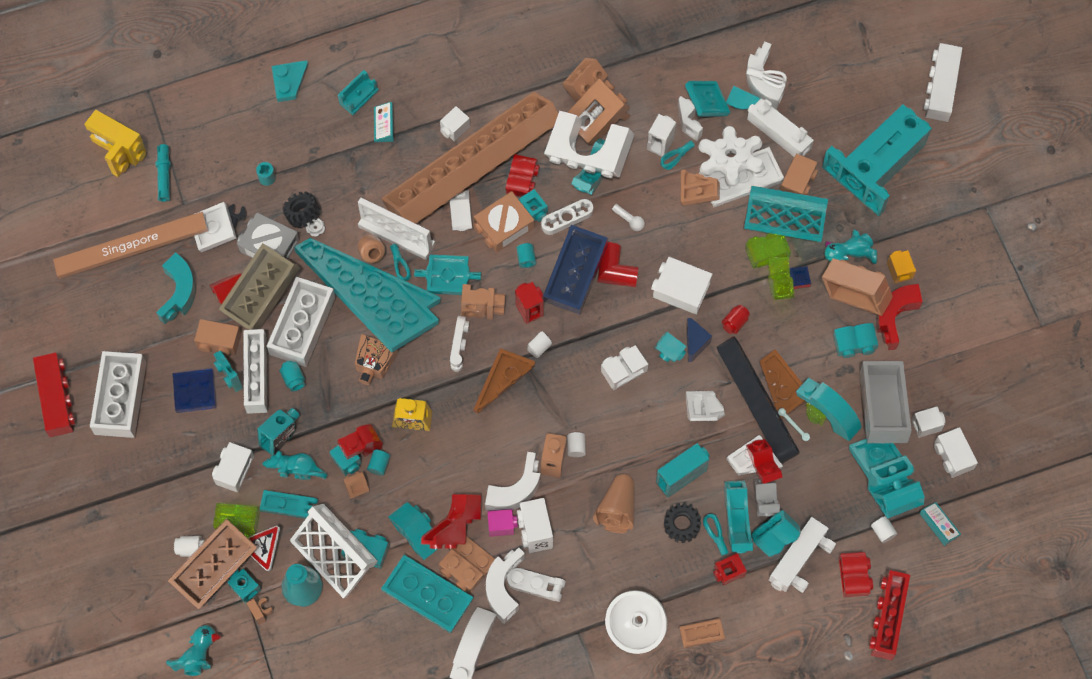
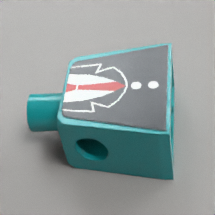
M293 408L287 413L280 409L277 410L257 428L258 445L270 455H276L295 433V421L300 417L299 413Z

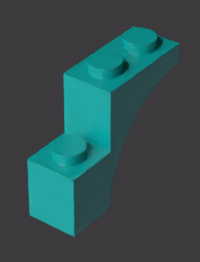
M745 480L725 481L727 535L732 552L746 553L747 551H753Z

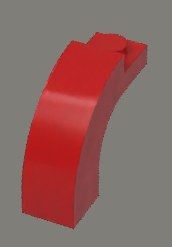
M919 284L906 285L893 291V298L882 316L878 315L876 331L877 333H883L884 344H887L888 351L896 350L899 344L895 317L904 311L917 310L921 307L923 301Z

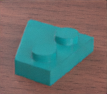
M218 351L213 354L216 360L213 363L219 373L223 371L226 377L223 379L228 388L233 387L235 392L243 389L237 373L232 370L230 363L223 353Z

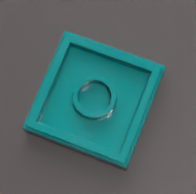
M688 81L685 84L698 116H728L731 113L717 81Z

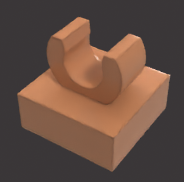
M356 472V475L346 476L343 479L350 499L369 492L363 472Z
M266 598L260 599L258 604H256L254 599L247 602L259 625L266 622L263 615H270L273 612L271 607L266 610L262 609V606L267 603Z

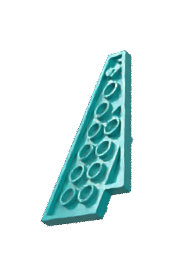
M312 238L295 246V253L328 287L333 288L334 293L391 353L438 325L439 319L429 309L440 303L441 298Z

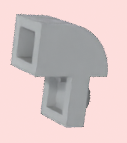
M754 479L757 516H772L780 512L775 480L763 484L760 479Z

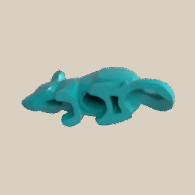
M278 451L276 455L269 457L262 463L266 468H278V473L283 478H287L289 473L294 474V478L299 480H310V476H317L322 479H327L328 474L319 469L314 460L304 453L287 456L282 455V452Z

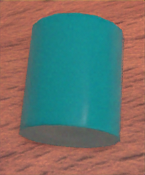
M268 162L260 163L256 168L259 182L264 186L272 185L276 179L273 166Z
M524 243L518 245L516 249L519 267L530 268L535 266L536 259L533 244Z
M373 450L367 470L375 475L383 476L391 456L384 451Z

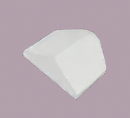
M686 391L687 417L690 421H717L725 416L724 407L713 391Z

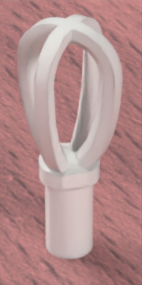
M751 67L747 69V75L757 77L775 88H782L786 84L787 76L781 71H761ZM771 74L782 75L783 78H782V77H779V76L771 75ZM769 80L774 81V82H777V83H782V84H781V85H777V84H775V83L770 82Z

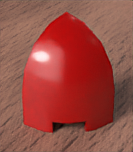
M241 273L228 276L209 285L213 294H216L220 304L224 302L242 275Z

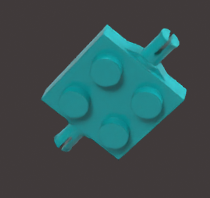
M429 254V264L426 270L414 269V277H426L427 291L433 294L462 295L463 284H468L469 279L481 280V272H470L468 267L469 256Z

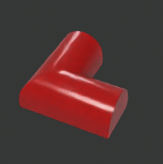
M608 242L599 266L597 283L636 287L639 267L620 265L622 247L617 243Z

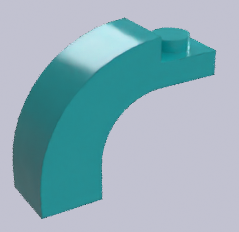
M600 138L595 141L590 155L597 153L603 147L606 140ZM583 168L573 178L572 185L577 190L592 195L604 176L596 171L594 174L586 172Z
M176 252L162 265L165 274L176 283L173 296L156 312L159 320L164 324L172 321L177 316L178 311L185 316L190 310L196 295V284L192 272L186 261Z
M808 378L796 391L798 397L815 406L828 418L834 433L847 441H850L862 428L861 422L852 407L825 383L819 384Z

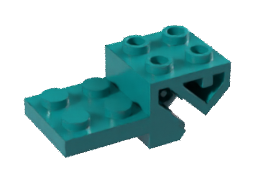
M866 438L849 445V451L868 478L869 492L887 519L924 505L925 497L920 481L907 478V476L912 475L915 471L914 466L906 455H901L894 443H867Z

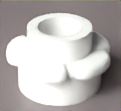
M318 218L317 220L313 219L312 224L307 223L306 227L307 233L314 237L319 236V234L325 231L324 222Z

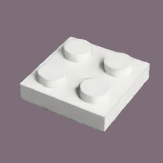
M225 202L200 211L204 214L208 232L195 235L197 247L201 253L237 238Z

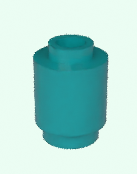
M287 361L281 365L279 372L286 387L290 388L292 392L302 389L305 386V378L298 363Z

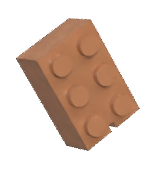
M833 258L822 276L831 299L880 316L883 315L893 298L886 276L883 273L867 270L860 265H852L845 260Z

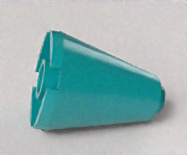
M301 564L291 565L287 569L281 583L282 594L286 601L300 607H307L315 603L319 599L323 588V582L319 573L315 569Z

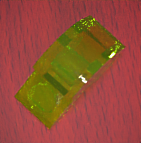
M787 255L768 257V282L772 298L774 300L794 298L793 278L790 276L789 257Z

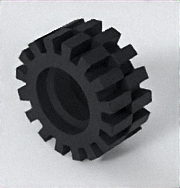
M305 191L304 194L302 192H299V195L293 194L294 197H289V202L285 201V206L282 208L286 219L295 228L296 226L301 228L302 225L307 227V223L312 224V220H317V215H320L321 208L312 193Z
M679 503L676 504V507H670L664 518L665 533L669 535V538L675 539L674 542L677 543L678 541L685 543V541L688 540L690 542L692 538L695 539L701 527V516L698 515V510H694L692 505L688 507L686 503H683V506H680ZM680 516L687 517L690 521V527L686 530H679L674 524L675 519Z

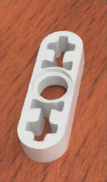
M582 199L545 216L541 221L542 231L547 235H553L571 225L590 218L593 214L592 202ZM581 207L588 208V212L581 210ZM570 213L573 218L570 221H565L562 219V215ZM547 222H550V224H553V228H550V226H547Z

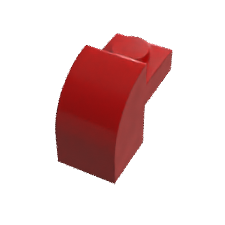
M371 424L359 426L355 432L337 441L347 460L360 453L366 457L372 454L373 450H381L383 447L382 440Z

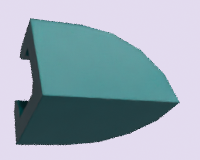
M733 86L726 104L739 109H749L751 104L755 105L761 98Z

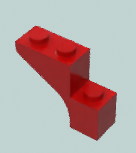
M452 494L451 508L447 517L422 536L421 544H430V549H442V545H445V548L457 549L458 544H466V524H472V519H481V495Z

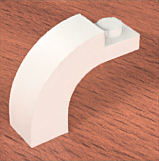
M764 42L762 48L758 47L755 55L750 54L747 69L751 67L761 71L764 70L763 67L770 54L772 44ZM746 71L747 85L751 93L762 98L764 101L767 99L772 103V107L777 110L784 95L785 86L775 88L757 77L747 75ZM769 80V81L772 82V83H775V84H777V85H781L780 83H777V82H774V81Z
M527 452L524 474L516 484L510 487L488 485L485 502L486 511L515 510L520 508V503L527 502L534 496L540 484V473H535L538 471L539 460H536V453Z
M520 548L515 552L511 550L505 556V561L498 556L491 564L486 578V593L489 606L503 624L519 610V605L508 595L504 584L509 571L515 569L525 559V553Z
M477 607L457 649L450 678H473L479 656L487 638L492 632L497 614Z

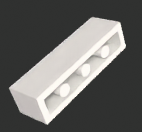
M940 43L938 49H934L932 61H935V64L931 66L929 73L932 81L928 82L926 93L929 94V99H925L923 110H927L926 118L948 122L952 113L962 47Z
M264 329L244 330V407L247 414L267 413V337Z

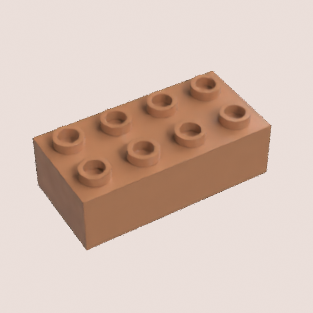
M226 518L168 578V582L197 609H200L256 550L257 546Z

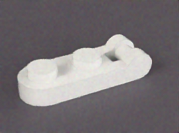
M465 316L457 317L450 363L451 369L455 372H459L463 368L461 351L466 349L467 340L464 339V334L468 333L470 321H466Z
M521 568L512 569L507 575V583L510 588L557 602L561 600V589L565 587L566 583L563 579L549 577ZM548 585L554 586L553 591H547Z

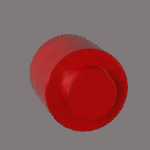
M742 305L733 307L722 320L723 329L729 334H737L749 320L750 312Z

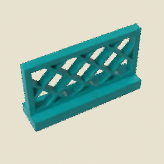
M751 186L744 229L822 242L828 199ZM752 205L762 206L763 208L757 211ZM772 208L780 209L782 211L776 214L772 210ZM767 211L772 217L765 220L761 214ZM791 212L801 213V215L795 217ZM787 215L791 220L784 223L780 217ZM810 215L820 216L821 218L814 221ZM757 217L760 223H749V220ZM806 218L810 224L803 226L799 221ZM775 220L780 226L772 227L769 223ZM795 224L799 229L794 231L789 226ZM814 227L819 232V235L812 234L808 230Z

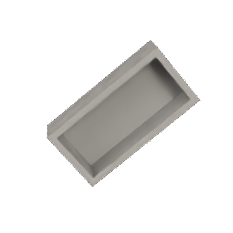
M863 361L860 371V382L867 443H908L912 430L903 361Z

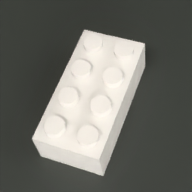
M299 277L295 278L267 344L269 355L286 361L297 362L298 365L307 367L335 300L333 288Z
M102 351L90 428L94 435L135 438L146 369V361L142 354Z

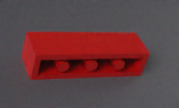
M57 352L33 357L46 433L51 438L74 432L73 425L76 422L74 414L70 413L69 408L72 406L70 394L67 395L66 388H69L67 377L63 375V370H66L64 359L60 358Z

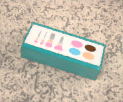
M392 102L374 107V142H394Z
M936 502L925 507L919 513L944 546L961 535Z

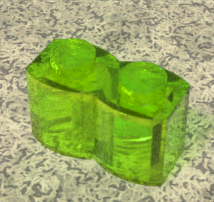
M768 233L766 237H752L746 242L745 246L753 269L784 261L790 258L791 250L784 235Z

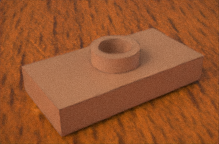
M720 618L679 627L684 648L725 640Z

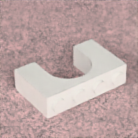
M559 111L544 153L550 159L549 161L558 165L561 162L566 163L568 167L573 169L581 167L584 168V171L592 174L595 171L600 172L601 175L607 178H612L613 176L620 177L635 134L629 128L611 124L603 147L593 155L582 156L577 154L575 143L583 121L577 115Z

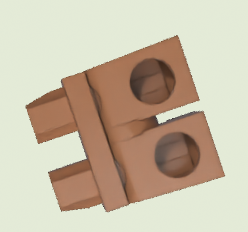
M463 284L461 316L484 318L487 316V319L493 320V314L504 315L505 294L494 293V288L471 290V285Z

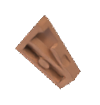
M681 170V204L683 206L720 199V182L718 179L704 177L698 173L695 175L688 173L687 170Z

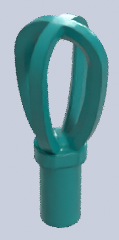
M690 140L682 147L665 153L661 158L660 165L666 170L672 169L686 152L695 147V144ZM679 154V155H678L674 160H672L670 163H667V164L664 163L666 160H668V159L671 158L672 156Z
M392 244L390 249L394 257L396 275L404 281H409L411 279L410 269L402 258L398 245ZM399 262L402 263L407 272L406 277L400 275Z
M715 514L706 515L703 519V525L707 533L716 543L721 556L729 554L722 536L718 517ZM708 518L714 520L718 537L711 530L707 522Z

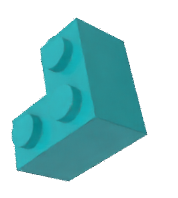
M406 502L388 516L396 530L406 538L420 558L425 560L438 550L430 549V544H421L422 536L432 529L429 524L431 519L425 512L422 513L416 505L413 507Z

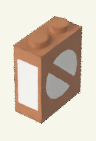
M511 191L476 214L473 227L478 234H482L485 237L486 245L490 249L493 248L497 253L534 229V219Z

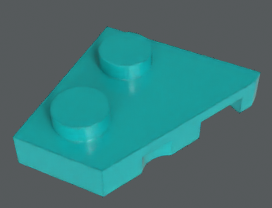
M308 61L271 66L277 102L297 99L299 87L304 80V73L308 69Z

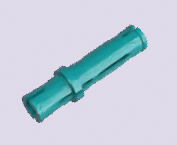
M160 144L157 146V161L155 162L158 170L157 200L167 202V200L170 201L169 168L171 167V161H169V146Z

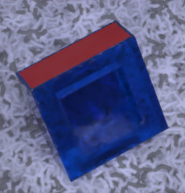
M808 266L788 269L791 290L811 287Z

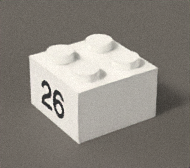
M544 498L520 503V510H517V520L519 528L524 529L521 530L523 547H528L529 553L552 549L553 534Z

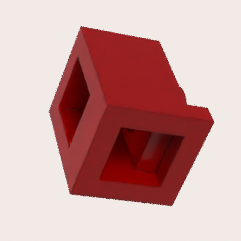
M738 553L715 563V570L713 571L716 581H721L723 586L745 577L747 573ZM730 570L732 574L726 575L724 571Z

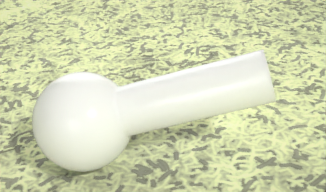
M615 204L611 209L629 222V226L633 231H641L644 228L645 222L642 217L632 216L618 204Z

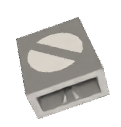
M256 213L254 218L248 221L244 234L242 233L239 236L237 245L241 253L253 258L263 243L288 259L300 239L297 231Z

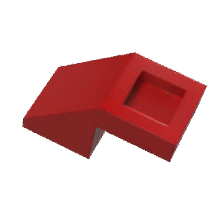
M765 439L755 440L746 445L755 472L763 484L783 478L782 471L774 462L772 448Z

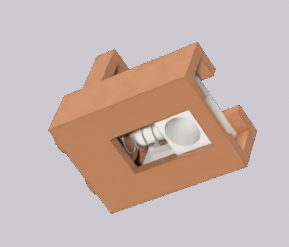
M600 78L567 112L577 115L583 121L578 134L588 144L593 146L595 141L602 138L609 131L611 124H615L619 119L626 121L631 116L627 112L630 108L626 103L628 99L621 93L617 94L613 90L615 86L609 80L603 81ZM590 118V124L585 127V120Z

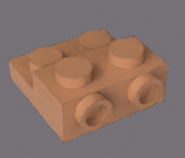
M466 536V544H458L457 549H451L438 564L439 569H441L439 572L447 579L452 578L459 589L464 592L467 590L471 594L486 577L495 559Z

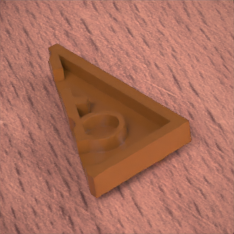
M500 348L473 411L480 413L533 369L536 361Z

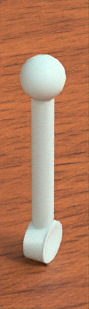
M784 408L778 410V414L783 416L799 432L803 441L810 439V435L804 433L786 414Z

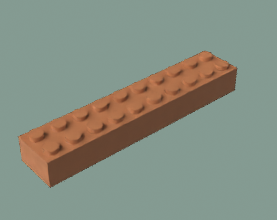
M532 92L381 199L388 211L417 224L424 217L431 215L438 207L446 204L455 195L462 193L469 185L477 182L486 173L493 171L496 166L507 161L510 156L524 149L527 144L538 139L544 132L554 128L558 112L553 102L536 92Z

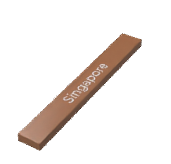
M199 212L53 259L57 277L61 279L208 232L204 214Z

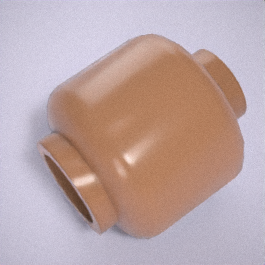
M375 235L362 237L357 246L362 259L368 263L380 261L385 253L383 243Z

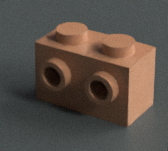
M585 58L562 85L573 100L578 101L599 78L604 81L608 74L597 59Z

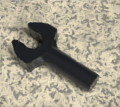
M232 204L228 207L235 230L237 223L242 220L245 221L247 215L244 206H242L239 214H234L236 207L235 204Z

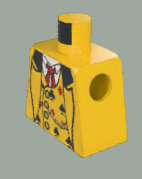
M399 398L394 408L392 427L430 431L433 412L426 401Z

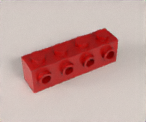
M890 570L886 577H882L880 589L884 590L882 597L879 596L877 602V609H880L879 617L875 616L873 629H876L875 637L871 636L869 649H872L871 656L892 661L896 655L910 581L909 574Z

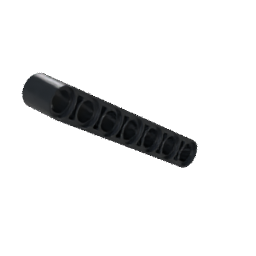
M733 336L718 345L717 350L779 462L783 464L799 455L800 452L739 341Z

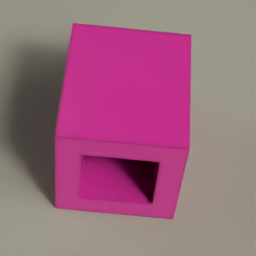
M512 509L487 511L489 537L514 535V528H518L517 516L512 515Z

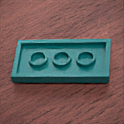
M406 555L402 556L381 588V591L450 634L474 600L471 595Z

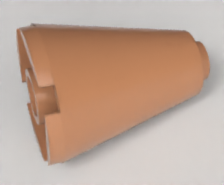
M621 474L615 477L594 513V522L598 526L601 523L605 526L604 529L609 532L627 533V529H633L635 482L629 475Z

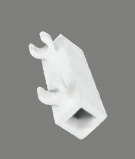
M761 98L755 105H750L747 120L793 157H795L796 153L805 156L812 149L814 140L807 135L808 132L802 127L799 129L774 109L770 101L767 99L764 101Z
M813 517L807 522L797 541L793 542L769 578L771 585L778 591L783 590L786 592L793 585L798 591L803 593L809 584L806 580L798 577L804 565L818 545L829 554L836 545L832 540L825 538L829 528Z

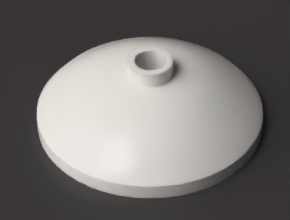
M638 590L627 591L617 596L608 607L605 619L606 629L611 640L622 650L635 654L646 653L657 647L665 637L667 631L666 612L662 604L651 594ZM637 616H641L643 618L642 623L638 622Z

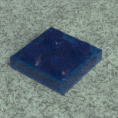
M212 368L172 373L176 413L216 408L214 371Z

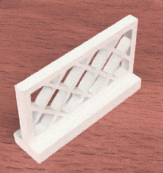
M363 198L359 199L358 206L361 220L358 223L359 228L392 244H397L398 247L427 260L435 246V241L431 240L429 230Z
M324 504L312 506L308 511L309 516L290 539V542L343 599L347 598L369 568L374 567L378 561ZM313 519L318 523V531H311ZM302 534L307 536V546H303L298 540ZM312 534H319L320 546H313ZM324 534H328L331 537L332 546H325ZM313 549H320L321 560L314 558ZM325 549H332L333 560H326ZM338 549L344 550L346 560H338ZM326 563H334V575L328 573ZM339 563H346L347 575H340ZM351 563H356L361 570L357 575H352ZM340 578H347L348 587L346 590L342 588Z

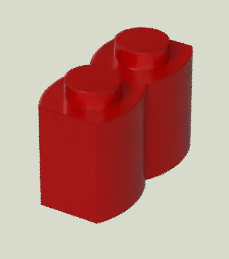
M514 154L506 183V194L512 191L515 196L522 197L535 189L533 179L534 176L538 177L540 165H537V159Z
M865 552L840 554L839 568L843 597L868 596L870 590H873L872 577L869 578L868 570L871 569L870 558L866 557Z

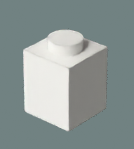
M455 107L440 120V131L446 138L450 137L455 141L470 128V118L458 107Z
M938 407L914 414L912 423L918 438L942 431L945 425V417L942 412H939Z

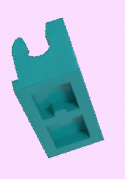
M365 70L338 94L339 105L353 116L379 91L375 79L370 80Z

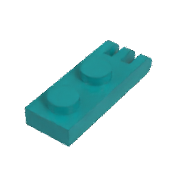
M264 490L259 510L265 513L306 519L309 516L307 511L312 507L309 503L317 504L318 499Z

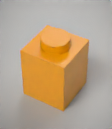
M901 250L895 251L889 256L887 265L894 284L913 279L916 269L908 250L903 252Z

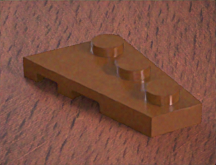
M776 349L759 361L777 411L780 408H784L786 414L789 415L806 402L798 397L796 393L803 383Z

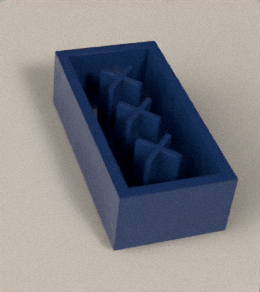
M574 225L570 226L543 294L544 302L581 315L608 246V237Z

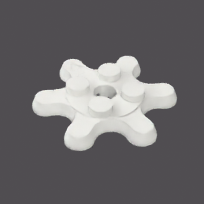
M728 126L723 130V139H718L716 142L708 139L701 140L698 148L702 153L708 154L710 159L702 163L700 173L709 176L717 171L723 172L726 176V183L734 186L740 182L739 174L741 171L761 172L764 169V163L752 156L755 150L762 147L761 139L758 136H752L747 140L737 138L736 130ZM730 151L736 154L734 157L726 156Z

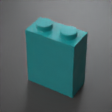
M696 443L657 471L656 484L667 498L707 472L710 460L708 451Z

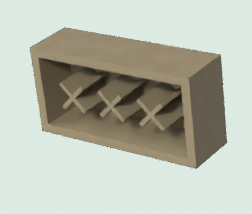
M262 243L219 310L248 330L260 329L300 267Z

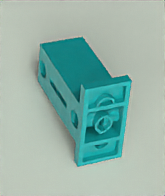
M902 104L847 158L842 151L831 146L826 150L822 168L876 215L880 216L885 211L890 197L888 191L883 186L926 146L932 128L927 121L920 119L911 108H907Z

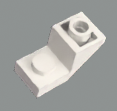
M680 96L678 100V113L681 130L698 141L702 136L703 127L698 121L691 120L695 116L696 109L691 100Z
M467 190L450 199L453 230L465 231L472 228L470 193Z

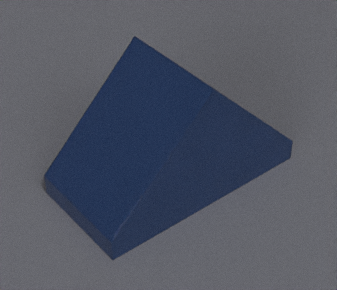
M687 318L688 362H692L711 343L712 335L692 318Z

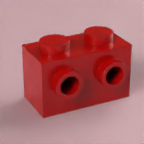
M533 281L528 284L523 283L515 290V305L526 324L544 316L543 293L539 286L535 287Z

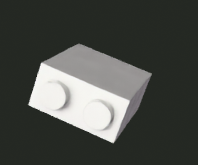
M668 257L667 262H662L659 279L655 278L651 288L654 290L653 298L697 315L711 283L712 273Z

